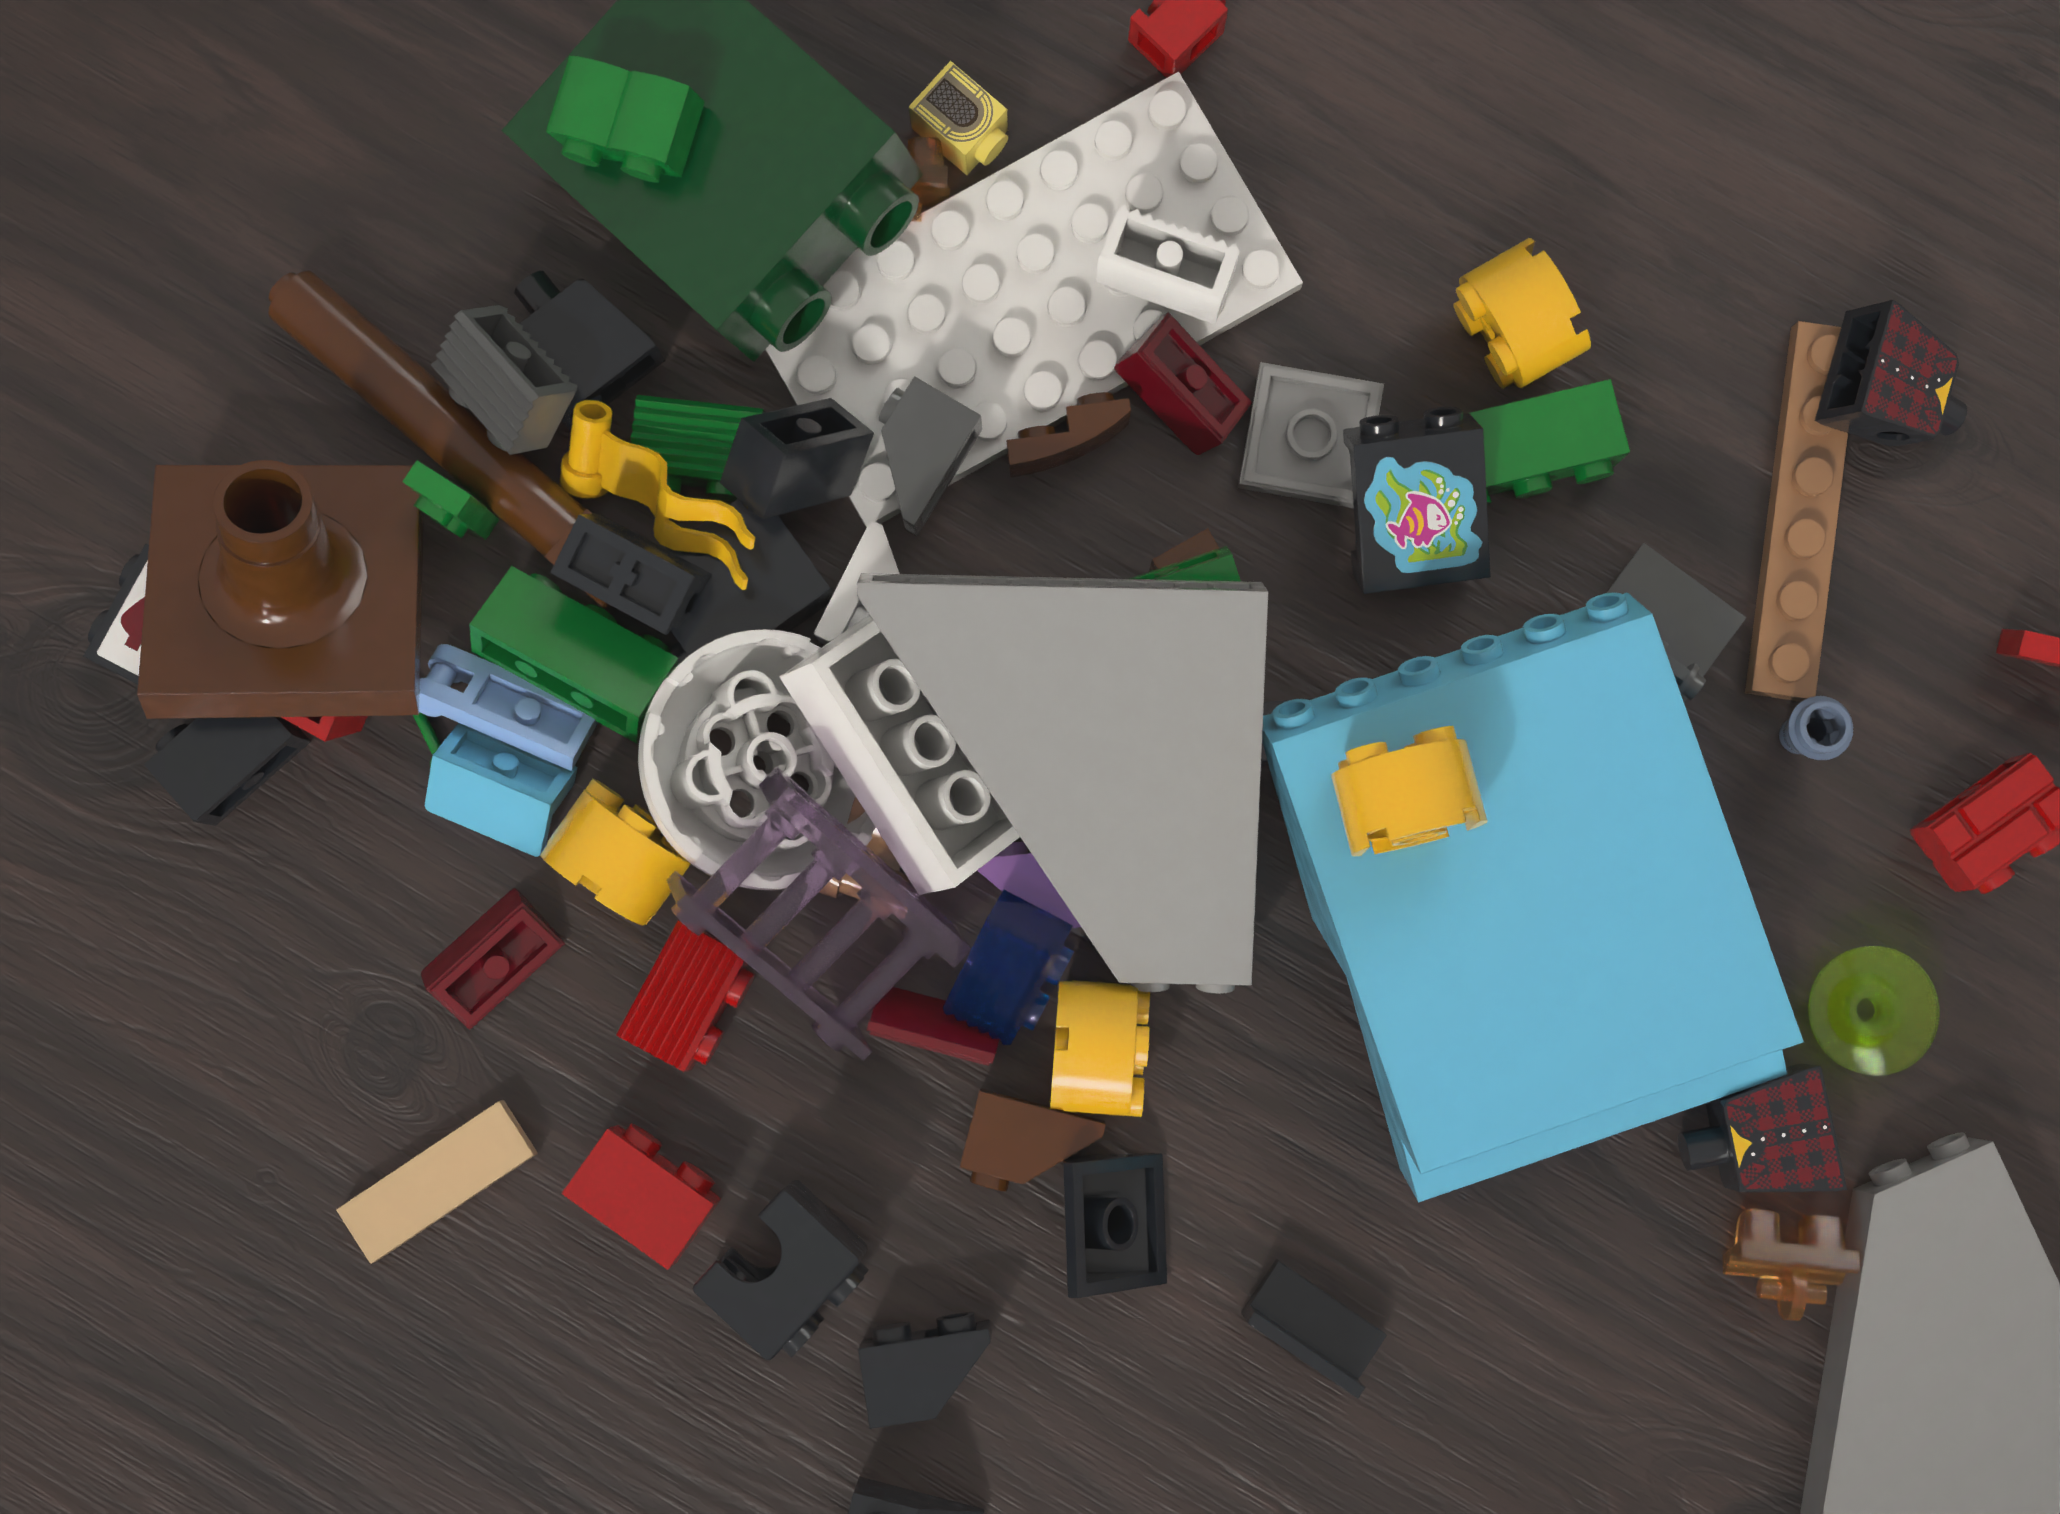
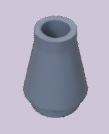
M1814 696L1803 700L1795 707L1789 719L1782 724L1779 731V739L1782 746L1790 753L1801 754L1814 760H1829L1842 754L1849 746L1853 737V722L1848 710L1840 702L1826 696ZM1807 728H1808L1809 731H1810L1811 737L1809 736V734H1808V732H1807Z

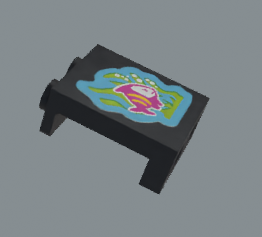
M1432 408L1423 413V419L1400 422L1398 417L1392 415L1370 416L1359 421L1360 427L1343 430L1344 444L1350 453L1357 550L1351 551L1352 575L1364 594L1491 577L1484 433L1482 426L1471 414L1463 413L1461 408Z

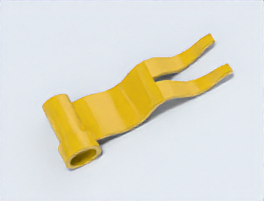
M596 400L578 402L573 409L569 451L564 454L561 462V487L567 493L580 498H597L610 492L646 505L655 516L654 537L661 545L674 551L704 553L720 559L729 568L735 584L742 590H746L748 577L742 571L736 552L728 541L713 533L680 527L669 520L670 518L677 521H714L724 524L736 533L742 545L751 550L754 548L755 536L747 529L742 515L733 506L722 501L684 497L673 492L667 485V462L659 453L644 446L625 442L610 432L612 410L605 403Z

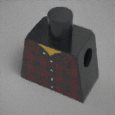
M1894 300L1846 311L1815 421L1821 425L1885 446H1901L1934 440L1939 434L1944 436L1950 435L1961 427L1967 416L1966 404L1951 395L1959 366L1957 354Z
M1809 1064L1791 1065L1786 1067L1787 1075L1707 1102L1706 1109L1710 1127L1678 1133L1679 1152L1686 1170L1691 1171L1718 1166L1723 1186L1738 1192H1824L1847 1190L1821 1066Z

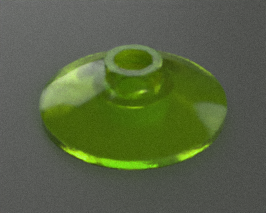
M1863 946L1842 952L1822 968L1811 988L1808 1015L1816 1041L1834 1062L1859 1074L1881 1076L1905 1070L1916 1063L1927 1052L1938 1030L1940 1006L1933 982L1925 970L1911 957L1888 947ZM1864 998L1869 999L1875 1007L1873 1018L1866 1023L1857 1015V1005Z

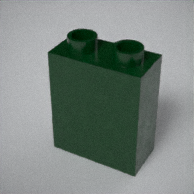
M617 0L501 130L712 327L753 362L770 344L778 351L786 352L801 344L816 330L826 316L832 301L831 293L823 285L857 248L866 255L873 256L887 249L901 236L912 221L919 204V198L911 188L924 175L894 130L747 0ZM569 56L590 58L628 71H638L665 77L690 86L705 101L682 177L661 174L659 182L654 183L623 172L620 169L622 162L602 158L599 167H592L573 161L561 154L563 146L546 133V129Z

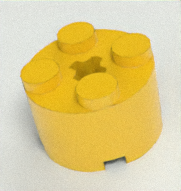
M1527 238L1459 278L1460 286L1456 288L1459 300L1453 303L1455 312L1467 333L1473 336L1481 332L1486 340L1491 353L1484 357L1493 378L1502 389L1513 383L1517 387L1523 388L1591 348L1588 330L1586 329L1576 335L1570 318L1581 313L1572 292L1556 265L1544 250L1532 257L1535 241L1531 238Z
M1454 726L1439 727L1413 736V744L1392 752L1388 751L1386 742L1371 743L1345 752L1347 759L1338 763L1339 770L1332 773L1331 778L1352 856H1362L1370 848V841L1374 854H1379L1449 837L1447 830L1449 826L1465 823L1468 831L1488 822L1467 742L1464 739H1457Z
M592 778L552 834L540 856L554 870L575 886L579 882L596 894L594 899L636 924L647 925L652 916H655L691 863L683 858L664 836H661L662 833L649 811L637 804L633 808L625 804L620 808L624 799L600 781Z
M1076 980L1059 981L1050 1109H1058L1065 1112L1142 1117L1144 1078L1133 1077V1075H1143L1144 1067H1147L1150 1028L1148 1026H1137V1024L1148 1025L1150 992L1138 991V988L1131 986V984Z

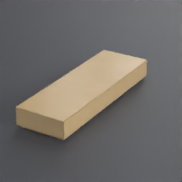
M501 1100L336 1209L369 1263L372 1264L537 1155L538 1152L506 1102Z

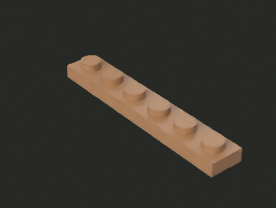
M1798 321L1791 327L1745 688L1746 694L1800 702L1816 696L1848 433L1821 425L1815 421V417L1841 327Z

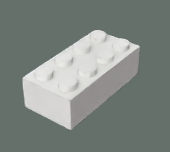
M870 615L779 676L919 895L955 888L1020 837Z

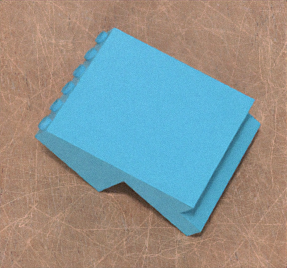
M1605 593L1595 596L1586 603L1585 607L1562 615L1544 614L1533 617L1525 622L1521 629L1500 636L1483 635L1474 637L1464 642L1459 650L1435 658L1422 656L1407 660L1399 666L1397 671L1374 679L1355 678L1340 684L1333 693L1312 700H1289L1275 707L1271 714L1263 716L1262 743L1311 917L1347 977L1399 1168L1418 1203L1787 1075L1783 1049L1803 1043L1804 1041L1653 614L1629 593ZM1454 726L1457 739H1464L1467 742L1488 822L1468 831L1465 823L1447 827L1449 837L1379 854H1374L1370 841V848L1362 856H1352L1331 774L1339 770L1338 763L1347 759L1345 752L1376 742H1386L1388 751L1392 752L1413 744V736L1439 727Z

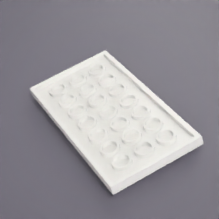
M1178 71L914 217L901 236L884 251L868 256L859 248L856 249L823 285L831 293L832 301L826 316L816 330L801 344L789 351L780 352L771 344L765 350L796 405L832 398L874 432L851 496H849L867 528L870 520L881 524L901 513L881 433L885 424L879 421V416L892 392L896 388L906 391L914 376L981 415L982 431L949 484L951 485L1007 454L1006 440L1018 439V431L1035 426L1055 427L1064 422L1066 407L1077 405L1079 397L1101 392L1114 394L1127 387L1128 384L1115 371V364L1167 312L1177 320L1199 345H1202L1299 291L1303 281ZM1126 204L1129 212L1138 209L1141 216L1151 213L1154 221L1163 217L1166 225L1175 222L1178 229L1187 226L1191 234L1200 231L1203 238L1212 235L1215 243L1224 239L1227 247L1237 244L1240 251L1215 324L1096 282L1098 259L1118 207Z

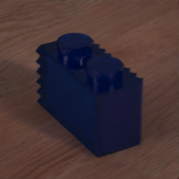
M1003 889L943 1006L945 1014H954L957 1021L965 1020L969 1027L977 1026L980 1033L988 1032L992 1039L1000 1038L1003 1045L1012 1044L1021 1025L1033 1031L1051 997L1040 991L1044 981L1057 986L1074 953L1073 950L1063 946L1073 925Z

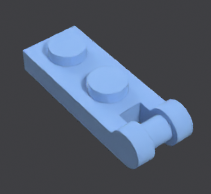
M448 644L437 646L428 662L429 674L426 678H420L419 712L431 717L442 715L570 771L574 768L598 724L593 717L506 669ZM461 681L468 684L464 693L451 688V685Z

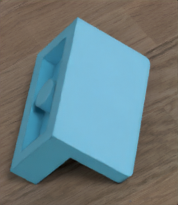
M458 723L432 756L424 806L427 811L538 857L546 847L552 815L573 787L578 767L574 766L572 771Z

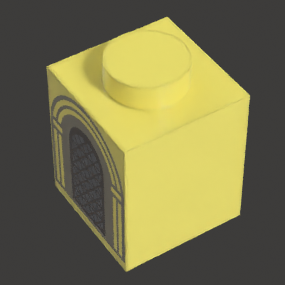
M951 61L909 106L912 129L966 175L979 162L984 166L990 164L1003 150L1008 141V136L1005 134L1008 131L1007 109Z

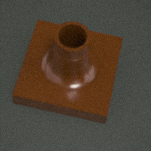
M256 460L242 465H155L137 695L146 718L419 715L424 513L413 506L419 495L402 482L412 466L288 465L274 460Z

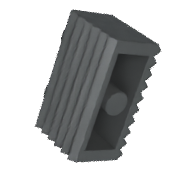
M496 305L460 310L454 315L456 321L449 325L451 331L444 335L447 340L440 345L442 350L436 354L437 360L431 366L449 386V394L452 399L461 406L469 408L486 427L487 437L496 447L507 451L510 455L547 448L577 391L578 385L569 382L570 377L561 373V367L553 365L554 359L547 357L546 351L538 348L539 342L530 339L531 334L523 331V325L516 323L515 317L507 314L508 308Z

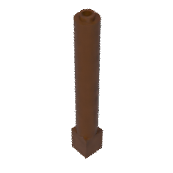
M307 270L298 274L291 272L281 277L269 293V301L271 302L268 313L269 317L554 565L578 515L593 513L583 507L522 453L510 455L507 451L492 444L487 437L486 427L469 408L455 402L450 396L449 390L315 273ZM587 593L605 610H607L612 616L618 610L617 608L609 605L608 603Z

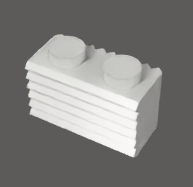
M1125 204L1117 208L1097 263L1096 282L1215 324L1232 280L1240 251L1237 244L1227 247L1224 239L1215 243L1212 235L1203 238L1200 231L1191 234L1187 226L1178 229L1175 222L1166 225L1163 217L1154 221L1151 213L1141 216L1138 209L1129 212Z

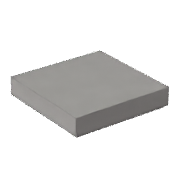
M1260 362L1238 488L1354 508L1350 453L1344 444L1343 430L1360 427L1359 421L1361 419L1379 415L1384 384Z

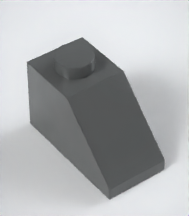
M914 376L906 391L896 388L892 392L880 413L879 421L885 424L881 433L906 531L918 536L980 435L982 419L981 415Z

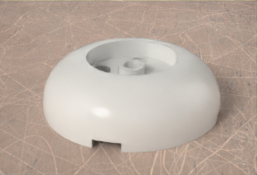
M763 629L733 633L702 646L686 657L666 677L652 698L642 725L638 749V767L643 795L651 816L666 840L683 858L704 873L720 881L755 890L790 889L811 884L830 876L854 860L865 849L873 838L871 835L876 828L866 812L847 824L855 794L779 677L821 648L811 643V639L786 631ZM771 713L778 714L790 723L791 729L787 737L769 732L767 720ZM713 729H720L729 734L732 746L727 755L721 756V751L710 742L709 735ZM757 755L764 760L766 765L765 772L764 770L756 769L753 762L754 756ZM792 774L803 775L809 783L808 792L803 800L792 798L786 789L787 779ZM733 791L744 792L749 797L751 808L746 817L740 818L732 811L730 801ZM826 844H828V851L821 857Z

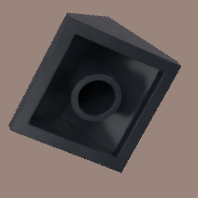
M1162 1153L1070 1156L1063 1160L1068 1297L1082 1298L1167 1284Z

